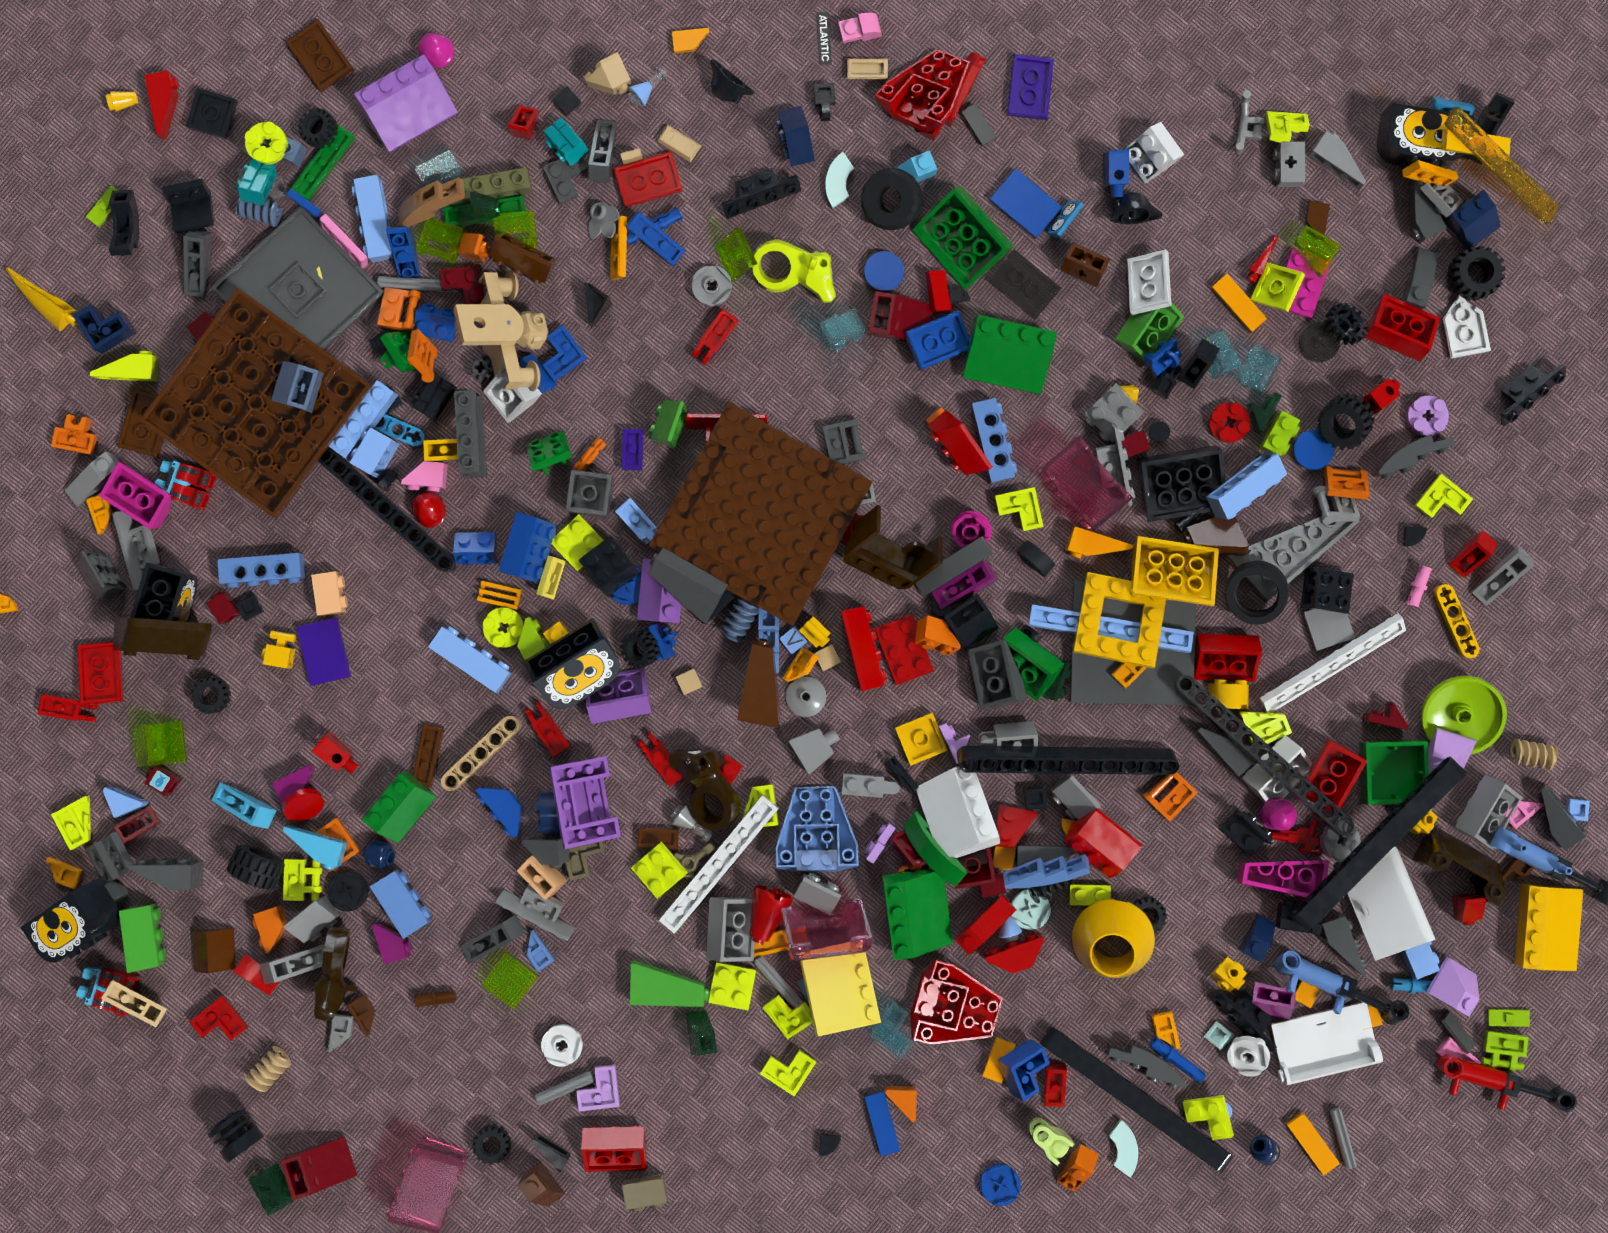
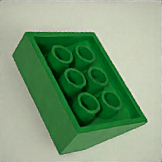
M962 186L953 188L912 229L965 290L1014 247Z
M977 315L972 323L962 378L1040 395L1052 358L1057 332Z
M932 869L882 875L894 961L915 958L953 944L946 884L943 878Z

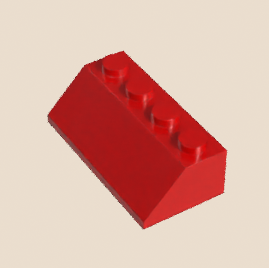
M865 606L841 611L860 691L884 686L887 676L885 669H880L879 661H882L880 649H875L874 642L877 641L875 630H871L869 622L872 621L870 610H865Z

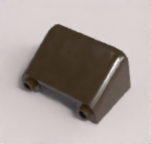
M1434 828L1429 834H1426L1411 859L1419 865H1427L1438 871L1446 870L1452 861H1455L1474 872L1469 881L1475 887L1476 892L1474 894L1485 897L1487 903L1496 906L1501 904L1505 896V887L1499 863L1441 829Z

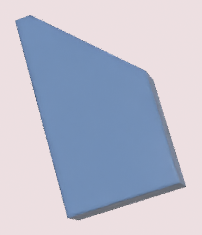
M535 929L531 930L526 956L537 972H539L556 959Z

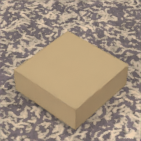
M639 148L620 154L624 165L643 160Z
M832 644L814 653L819 656L817 661L823 671L841 663Z
M695 669L676 677L684 695L703 687Z

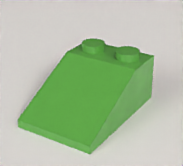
M664 400L662 405H658L655 414L658 417L657 422L651 425L649 431L653 442L673 449L676 448L688 412L684 402Z

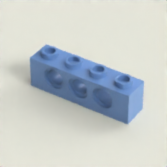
M996 398L972 403L970 407L980 448L993 466L990 470H986L989 484L1013 479L1015 477L1014 473H1017L1015 461L1011 462L1010 454L1012 453L1010 441H1006L1005 434L1008 432L1006 423L1002 422L1000 414H1003L1001 403H997ZM985 417H993L995 420V425H986L984 421ZM991 436L999 438L1000 444L998 446L991 445L989 441ZM997 455L1002 456L1005 460L1004 465H997L994 462V457Z
M301 553L217 559L219 584L226 585V588H238L241 583H246L247 586H259V582L266 581L267 585L279 584V580H287V583H299V579L306 578L304 554ZM281 564H284L286 572L281 575L278 568ZM261 566L266 568V573L263 576L258 574V569ZM243 567L246 573L244 577L240 578L238 571Z

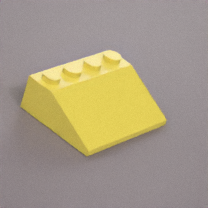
M863 941L799 954L816 1037L881 1023Z

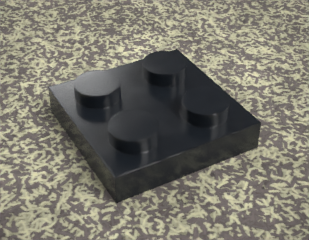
M197 88L186 127L227 140L238 101L231 97Z

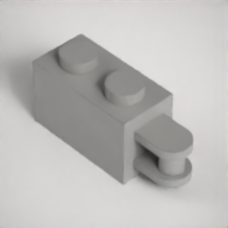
M1034 721L993 725V731L981 732L978 735V741L980 746H1038V733Z
M843 773L841 790L843 795L883 798V794H897L900 790L896 782L884 781V776Z

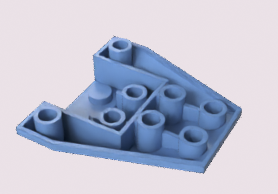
M836 786L795 787L776 845V868L792 872H837L858 867V844Z

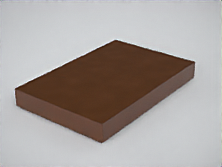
M319 19L286 41V44L321 93L354 70Z
M133 389L117 447L159 458L164 438L140 421L141 417L158 396L157 394Z

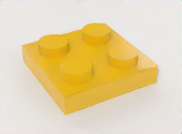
M933 713L895 727L910 766L948 751Z

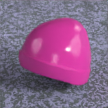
M428 33L421 38L418 45V55L422 56L424 54L434 68L446 67L454 58L455 50L453 44L442 35Z
M1279 797L1268 800L1260 811L1261 822L1272 830H1289L1294 826L1297 819V811L1290 801Z

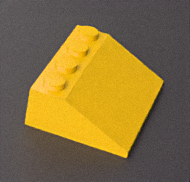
M1138 536L1132 550V594L1214 607L1219 548Z
M1521 883L1514 965L1526 969L1577 971L1583 889Z

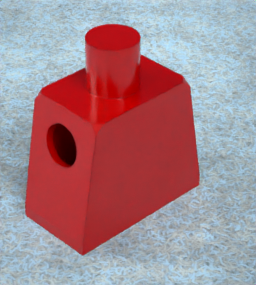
M1386 379L1362 396L1363 402L1370 404L1369 410H1373L1374 415L1400 396L1398 391L1400 389L1399 382L1395 379ZM1372 399L1375 405H1372L1369 401Z
M330 731L324 735L311 751L335 771L342 767L352 774L359 766L350 758L353 751ZM335 754H340L342 758L338 759Z

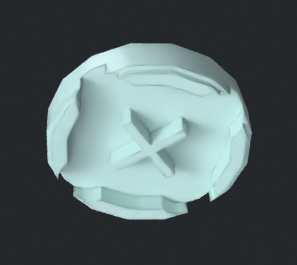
M1028 889L1018 892L1011 901V904L1017 909L1011 915L1012 919L1019 927L1026 930H1033L1044 926L1049 920L1051 913L1048 899L1043 900L1039 897L1040 903L1037 904L1031 898Z

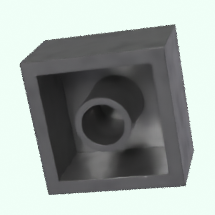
M571 470L566 511L609 518L614 477L606 474Z

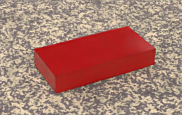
M945 270L925 272L931 311L948 312L952 310Z

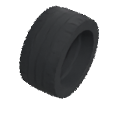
M1260 560L1249 561L1237 567L1230 575L1225 590L1226 602L1233 615L1242 622L1254 625L1265 624L1277 618L1285 609L1289 595L1288 583L1281 570L1272 563ZM1253 574L1265 575L1272 579L1278 591L1274 604L1267 609L1259 611L1243 606L1236 594L1237 586L1241 579Z

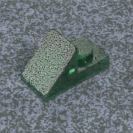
M470 192V204L458 207L459 223L462 228L500 216L499 200L495 197L476 192Z
M1276 392L1270 396L1267 395L1261 404L1263 408L1252 402L1247 404L1251 422L1256 433L1263 432L1282 395Z

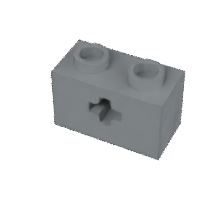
M1280 142L1273 150V160L1276 161L1273 180L1276 181V187H1301L1305 183V142Z

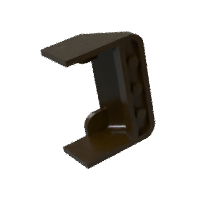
M876 505L857 521L843 552V561L846 564L896 589L905 590L942 564L943 538L939 536L927 546L913 541L902 547L878 534L880 533L881 506Z
M115 617L112 650L124 651L123 655L136 656L137 652L187 655V659L200 660V656H205L212 633V624Z

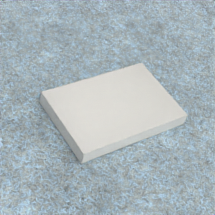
M1162 250L1127 259L1130 313L1134 315L1171 306L1168 251Z

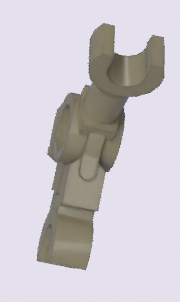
M710 842L695 855H685L676 852L673 856L688 872L684 877L694 878L693 872L698 868L700 861L714 851L716 847Z

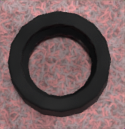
M1028 540L1016 551L1017 555L1025 563L1044 577L1056 565L1046 553Z

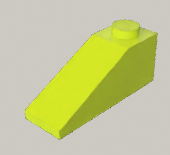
M139 351V354H130L91 371L90 376L96 379L158 382L159 358L152 355V352Z

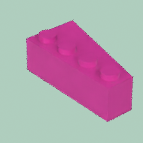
M1330 860L1240 863L1236 883L1306 898L1327 877Z

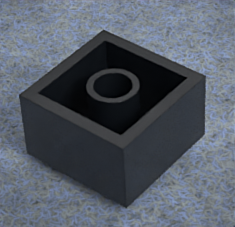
M611 535L579 559V562L607 597L640 573Z

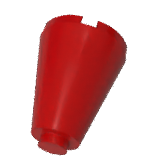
M755 884L749 931L752 941L764 944V941L768 942L793 901L790 894L775 888L773 890L767 889L765 885Z

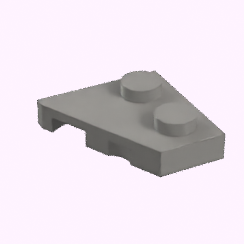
M1427 182L1420 188L1435 204L1436 210L1446 217L1453 213L1463 202L1460 196L1447 185L1435 184L1431 187L1430 183Z

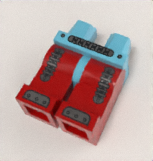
M174 460L173 462L162 461L160 471L169 475L166 481L157 479L155 484L171 494V499L205 511L211 494L190 486L194 485L212 491L217 476L210 471Z
M103 965L99 967L88 966L84 969L82 978L91 980L90 987L80 985L76 996L85 1000L84 1004L105 1009L116 1013L115 1015L124 1017L129 1013L102 1000L101 997L111 980L136 992L141 975L107 968Z

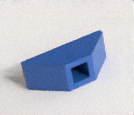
M407 226L386 229L399 277H420L417 246L412 230Z
M479 787L476 789L478 793L476 795L483 805L487 804L491 809L489 813L496 821H501L504 825L502 827L504 832L509 837L511 835L513 838L517 837L521 831L523 804L510 789Z

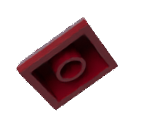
M990 847L956 858L968 873L955 886V889L996 883Z

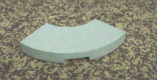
M844 152L834 159L826 176V195L832 209L849 198L846 190V181L848 176L854 171V167Z
M1120 1119L1109 1133V1137L1116 1146V1158L1113 1165L1131 1178L1138 1161V1146L1133 1132Z

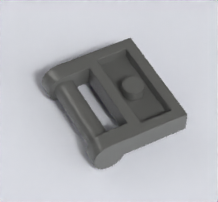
M858 419L822 427L828 455L833 461L846 464L867 459L866 453H863L858 431ZM846 428H850L855 455L850 456L844 432Z

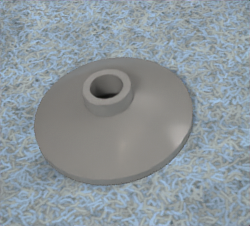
M808 676L800 677L788 686L786 702L790 710L796 715L810 717L819 713L824 707L826 691L817 679ZM808 693L810 699L805 701L802 699V695Z

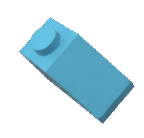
M930 150L912 157L896 167L914 176L917 182L935 176L937 173V167Z

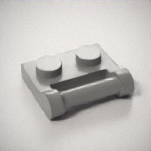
M1326 486L1314 488L1313 493L1318 498L1322 511L1321 519L1324 524L1357 522L1359 520L1360 514L1354 498L1330 496L1335 512H1330L1326 499Z

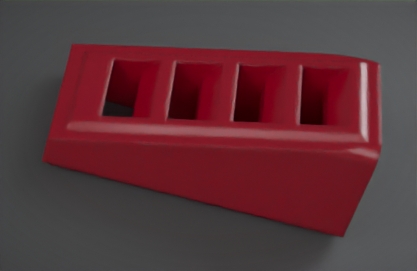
M149 805L116 824L113 828L117 831L123 844L126 845L161 822ZM145 813L149 814L153 821L149 824L144 816ZM139 817L142 819L143 823L145 824V827H143V828L140 826L139 822L137 821V819H138ZM131 822H134L138 831L134 832L130 825ZM125 826L131 834L128 837L123 830V827Z

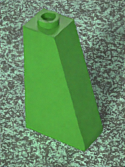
M632 961L630 1005L704 1007L705 1001H709V989H705L704 982L639 961Z

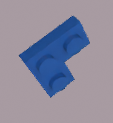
M564 325L547 336L558 351V354L543 364V367L554 382L588 359Z

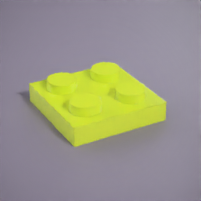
M1267 262L1250 300L1254 303L1289 312L1305 274L1301 271Z
M578 514L554 537L551 544L579 571L583 568L579 559L604 540Z
M662 842L631 867L657 899L688 873Z
M716 961L708 1003L749 1010L756 969Z

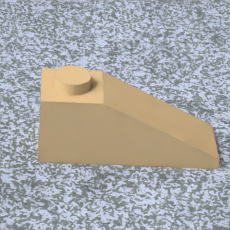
M111 980L101 997L102 1000L154 1027H157L167 1010L162 1005L114 980Z

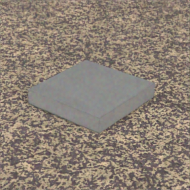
M1320 609L1302 612L1315 651L1355 639L1347 614Z

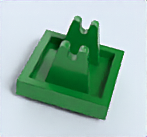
M403 331L385 333L380 337L387 349L380 358V362H387L384 365L385 369L395 366L399 368L401 373L417 371L407 359L411 334Z
M564 430L554 432L547 437L535 439L526 444L533 472L543 468L545 475L550 474L548 466L562 461L564 468L568 467L567 459L572 458Z

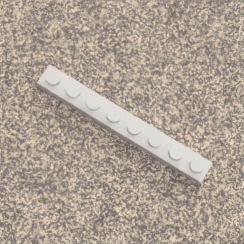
M1398 613L1388 618L1380 625L1334 651V653L1300 672L1292 679L1267 692L1260 698L1264 711L1273 713L1405 632L1406 628L1403 617Z
M762 795L659 921L675 934L779 808Z

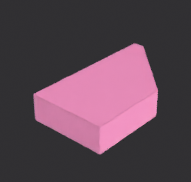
M1526 801L1519 802L1515 813L1509 819L1510 826L1513 829H1517L1544 807V804ZM1512 806L1508 809L1507 813L1504 815L1505 817H1508L1509 813L1511 812V810H1512V808H1513Z

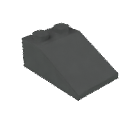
M1006 640L968 650L980 709L993 710L1027 701L1022 677Z

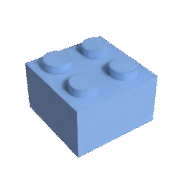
M370 427L369 430L364 431L362 434L360 446L351 453L350 463L380 479L400 444Z

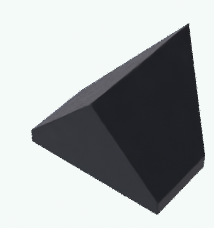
M584 283L588 320L590 326L593 327L596 326L611 307L612 302L608 295L590 283Z

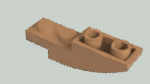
M460 177L444 184L436 180L419 189L400 207L398 211L399 227H410L435 217V210L464 199V181Z

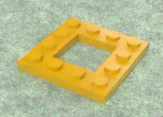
M1087 572L1073 652L1154 669L1166 599L1132 594V581ZM1104 598L1143 606L1137 643L1098 635Z

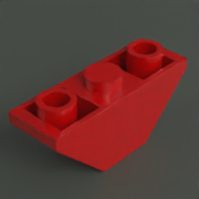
M1036 932L1025 936V940L1019 942L1018 940H1012L1006 943V947L1001 949L994 947L987 950L984 958L988 963L1014 974L1033 966L1044 938L1041 934L1037 935Z

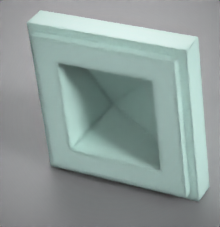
M1216 1021L1204 1038L1221 1050L1235 1035Z

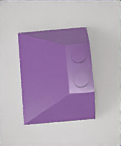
M607 756L549 767L563 849L621 837L618 818L610 817L603 779L610 776Z

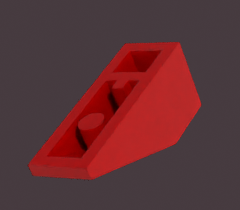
M168 70L144 75L156 134L162 140L167 139L178 99L177 89H179L177 77L173 76Z
M1002 894L960 930L955 941L970 955L1017 909Z

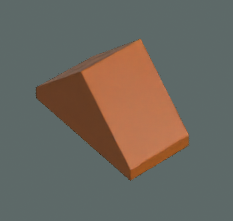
M886 1086L884 1093L914 1123L916 1121V1087Z

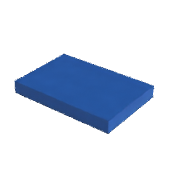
M1017 169L1011 173L989 200L1035 239L1062 208L1061 205Z
M959 311L904 333L919 371L966 352L970 339Z

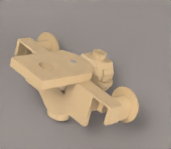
M512 270L507 271L505 277H498L497 272H484L479 279V283L486 284L487 294L481 304H456L453 308L461 345H482L484 353L491 359L495 377H499L503 370H506L508 381L504 385V390L528 387L530 391H535L540 384V369L537 363L532 360L528 362L526 368H520L514 345L517 343L519 347L540 349L548 335L545 316L543 313H533L532 311H523L520 315L512 306L504 303L503 297H507L509 301H512L516 298L519 290L517 275ZM474 321L480 322L483 328L476 327Z

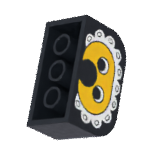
M1392 103L1381 114L1377 139L1378 153L1384 161L1392 165H1398L1401 169H1405L1417 160L1447 169L1465 154L1441 150L1443 129L1450 128L1472 132L1474 116Z
M146 562L130 618L188 622L197 592V576Z
M594 618L523 661L535 687L550 706L558 709L572 707L578 702L585 700L594 692L603 689L617 677L620 670L619 660L608 638Z
M97 878L71 892L20 928L37 954L45 961L55 963L67 956L69 959H72L81 953L79 949L85 951L95 945L94 940L97 943L108 936L106 932L118 923L119 910L101 879Z

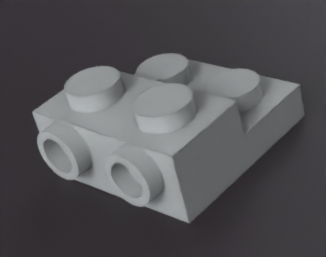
M1116 383L1084 414L1087 416L1085 419L1092 427L1096 425L1101 430L1099 432L1100 436L1105 441L1110 440L1113 443L1112 425L1116 424L1124 432L1144 411Z

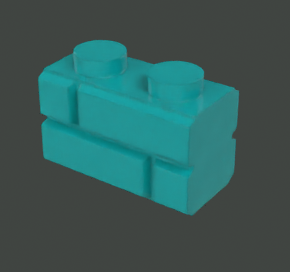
M559 118L553 123V126L550 125L544 130V135L547 138L545 143L552 151L554 149L557 150L555 154L562 163L566 161L570 166H573L580 158L589 153L585 143L563 118Z
M251 158L249 165L245 164L242 180L239 179L236 184V191L239 193L241 201L264 205L277 176L275 164L260 163Z

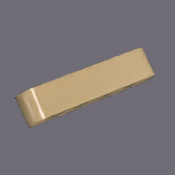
M517 716L503 718L441 778L442 787L448 791L460 788L519 732L522 726L521 720ZM509 719H513L516 723V728L513 731L509 730L506 726ZM495 733L501 736V742L498 745L492 742V736ZM480 747L486 750V756L483 759L477 755V750ZM465 761L471 764V771L469 773L464 772L462 769V764ZM450 775L456 778V785L454 787L450 786L447 782Z

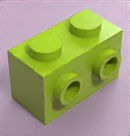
M1283 410L1277 413L1258 449L1262 452L1276 453L1279 457L1285 455L1290 448L1288 442L1291 437L1294 438L1300 429L1298 426L1300 420Z

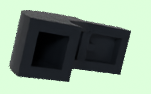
M1495 92L1487 107L1485 106L1472 132L1495 136L1503 120L1514 105L1515 100ZM1470 154L1464 155V157L1479 164H1482L1486 158Z
M133 190L112 191L109 206L113 217V235L108 250L111 256L131 255L133 248L138 247L139 217Z

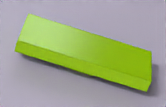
M112 186L108 188L86 216L99 228L112 213L109 201L112 191H117Z
M1488 1009V1026L1530 1027V1010Z

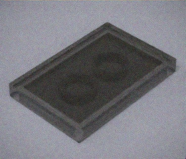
M1016 250L1013 251L989 280V283L1034 320L1038 318L1061 290L1059 285Z

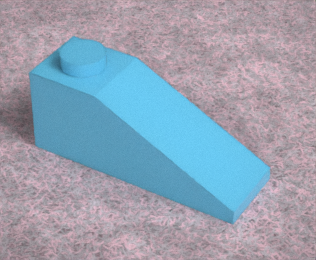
M222 782L219 783L211 800L248 824L266 829L269 828L277 811L266 803Z
M290 825L283 828V832L316 862L322 863V867L334 870V867L337 868L342 865L348 842Z

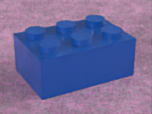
M516 512L499 571L539 583L547 557L550 555V546L556 535L557 525Z

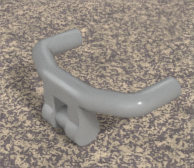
M1245 90L1241 98L1240 123L1234 150L1236 154L1242 153L1245 139L1262 140L1263 133L1261 129L1264 126V118L1248 117L1249 100L1251 97L1249 90ZM1248 125L1254 126L1253 131H1247Z

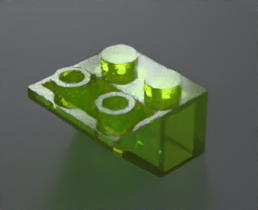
M183 721L133 727L137 767L187 761Z

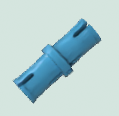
M1392 977L1390 983H1393V985H1390V989L1392 991H1408L1411 994L1416 992L1427 993L1426 991L1429 987L1426 986H1430L1433 980H1416L1413 977L1409 979Z

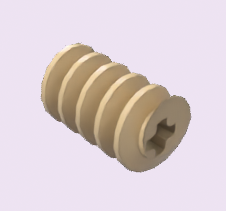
M1514 739L1510 747V757L1514 758L1515 765H1519L1522 760L1523 766H1527L1530 761V765L1533 768L1538 763L1539 769H1543L1546 764L1547 770H1552L1558 758V746Z
M278 1046L272 1047L275 1053L267 1052L269 1059L266 1057L261 1058L264 1065L256 1064L258 1071L255 1069L250 1070L253 1077L245 1076L246 1082L260 1092H266L269 1086L274 1084V1080H277L280 1074L285 1072V1068L291 1065L289 1056Z

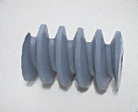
M239 198L236 206V215L277 227L281 221L283 210L282 207L278 208V201H274L271 205V200L268 198L263 206L253 204V202H244Z
M737 597L740 605L733 604L737 611L730 610L729 613L733 618L726 617L725 620L729 625L723 624L722 628L725 630L723 632L725 637L742 643L743 636L747 634L746 629L750 628V622L754 621L753 615L758 614L759 607L741 597Z

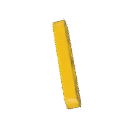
M1447 584L1437 586L1433 593L1460 656L1467 659L1475 658L1479 654L1480 648L1453 587ZM1442 589L1448 591L1446 598L1440 596ZM1447 600H1448V601H1451V600L1453 601V603L1446 604L1445 606H1444V604H1443V603L1447 602ZM1451 606L1457 609V615L1454 618L1449 617L1447 613L1448 608ZM1458 625L1464 626L1466 630L1462 637L1456 634V627ZM1469 637L1470 640H1466V643H1465V642H1461V643H1460V640H1464V639H1467V638ZM1467 645L1473 647L1471 654L1465 653Z

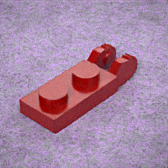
M722 309L699 340L700 343L691 356L694 358L698 357L703 347L706 346L710 349L702 359V364L706 366L740 321L725 309Z
M41 694L37 714L74 721L96 722L97 717L81 715L82 707L95 710L98 709L99 705L81 706L80 700Z
M537 700L534 703L542 717L536 720L532 710L528 707L524 711L532 722V727L554 758L571 747V745L549 712L547 713L541 702Z
M649 731L646 734L648 739L656 746L650 751L641 739L636 742L646 754L647 759L671 787L683 776L679 770L670 766L668 762L670 752Z

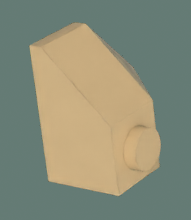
M618 52L599 61L595 65L596 69L592 74L588 72L584 76L588 87L613 95L617 93L623 94L632 86L631 79Z

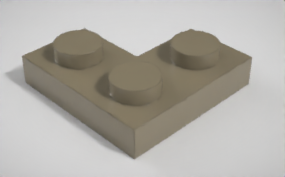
M603 841L569 848L570 861L566 862L570 881L591 876L586 856L606 851Z

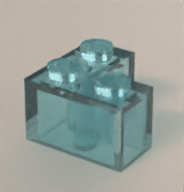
M855 308L840 316L836 314L819 323V332L830 352L833 350L838 352L844 349L847 342L851 340L856 342L864 337L863 334L866 333V328Z
M890 998L879 1014L881 1023L873 1024L868 1030V1035L903 1059L914 1044L912 1037L899 1029L909 1012L904 1006Z

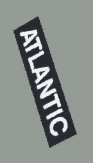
M829 12L817 13L820 64H832Z

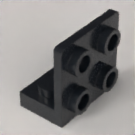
M202 178L162 187L163 195L171 205L173 231L175 234L214 225L211 191Z
M1306 568L1300 608L1348 614L1354 574L1324 568Z
M1235 810L1219 827L1250 857L1264 842L1269 844L1274 842L1271 838V832L1265 827L1257 825V819L1249 812Z

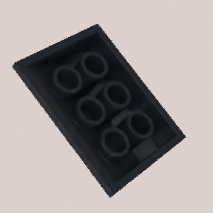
M1214 445L1136 458L1139 483L1148 522L1192 515V513L1213 512L1206 497L1226 482L1223 452L1220 447Z

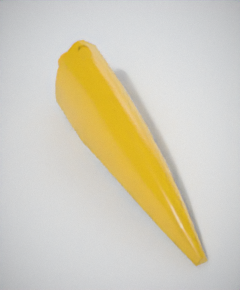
M9 267L6 268V271L26 299L57 330L62 331L69 323L72 326L77 325L73 317L76 313L74 308L64 300L37 287Z

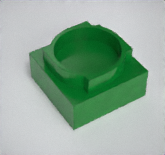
M1428 741L1359 742V756L1367 760L1360 773L1362 804H1400L1429 775Z

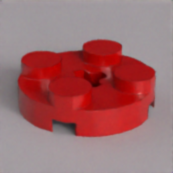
M1226 402L1220 404L1210 415L1208 421L1209 431L1215 439L1224 443L1237 442L1250 430L1249 414L1239 403ZM1227 417H1229L1230 420L1233 419V428L1224 425V423L1227 421Z

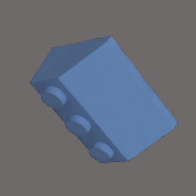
M398 869L371 885L370 888L404 939L432 920L429 909L426 906H422L419 901L420 895L414 888L411 889L408 884V876L405 872H401Z

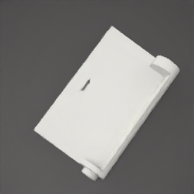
M1394 846L1347 893L1375 961L1436 940L1397 846Z
M1363 1002L1343 1006L1341 1014H1335L1333 1009L1270 1024L1274 1043L1277 1046L1276 1052L1280 1066L1278 1076L1280 1081L1284 1082L1286 1086L1383 1062L1381 1049L1375 1041L1373 1029L1370 1028L1372 1024L1368 1006Z

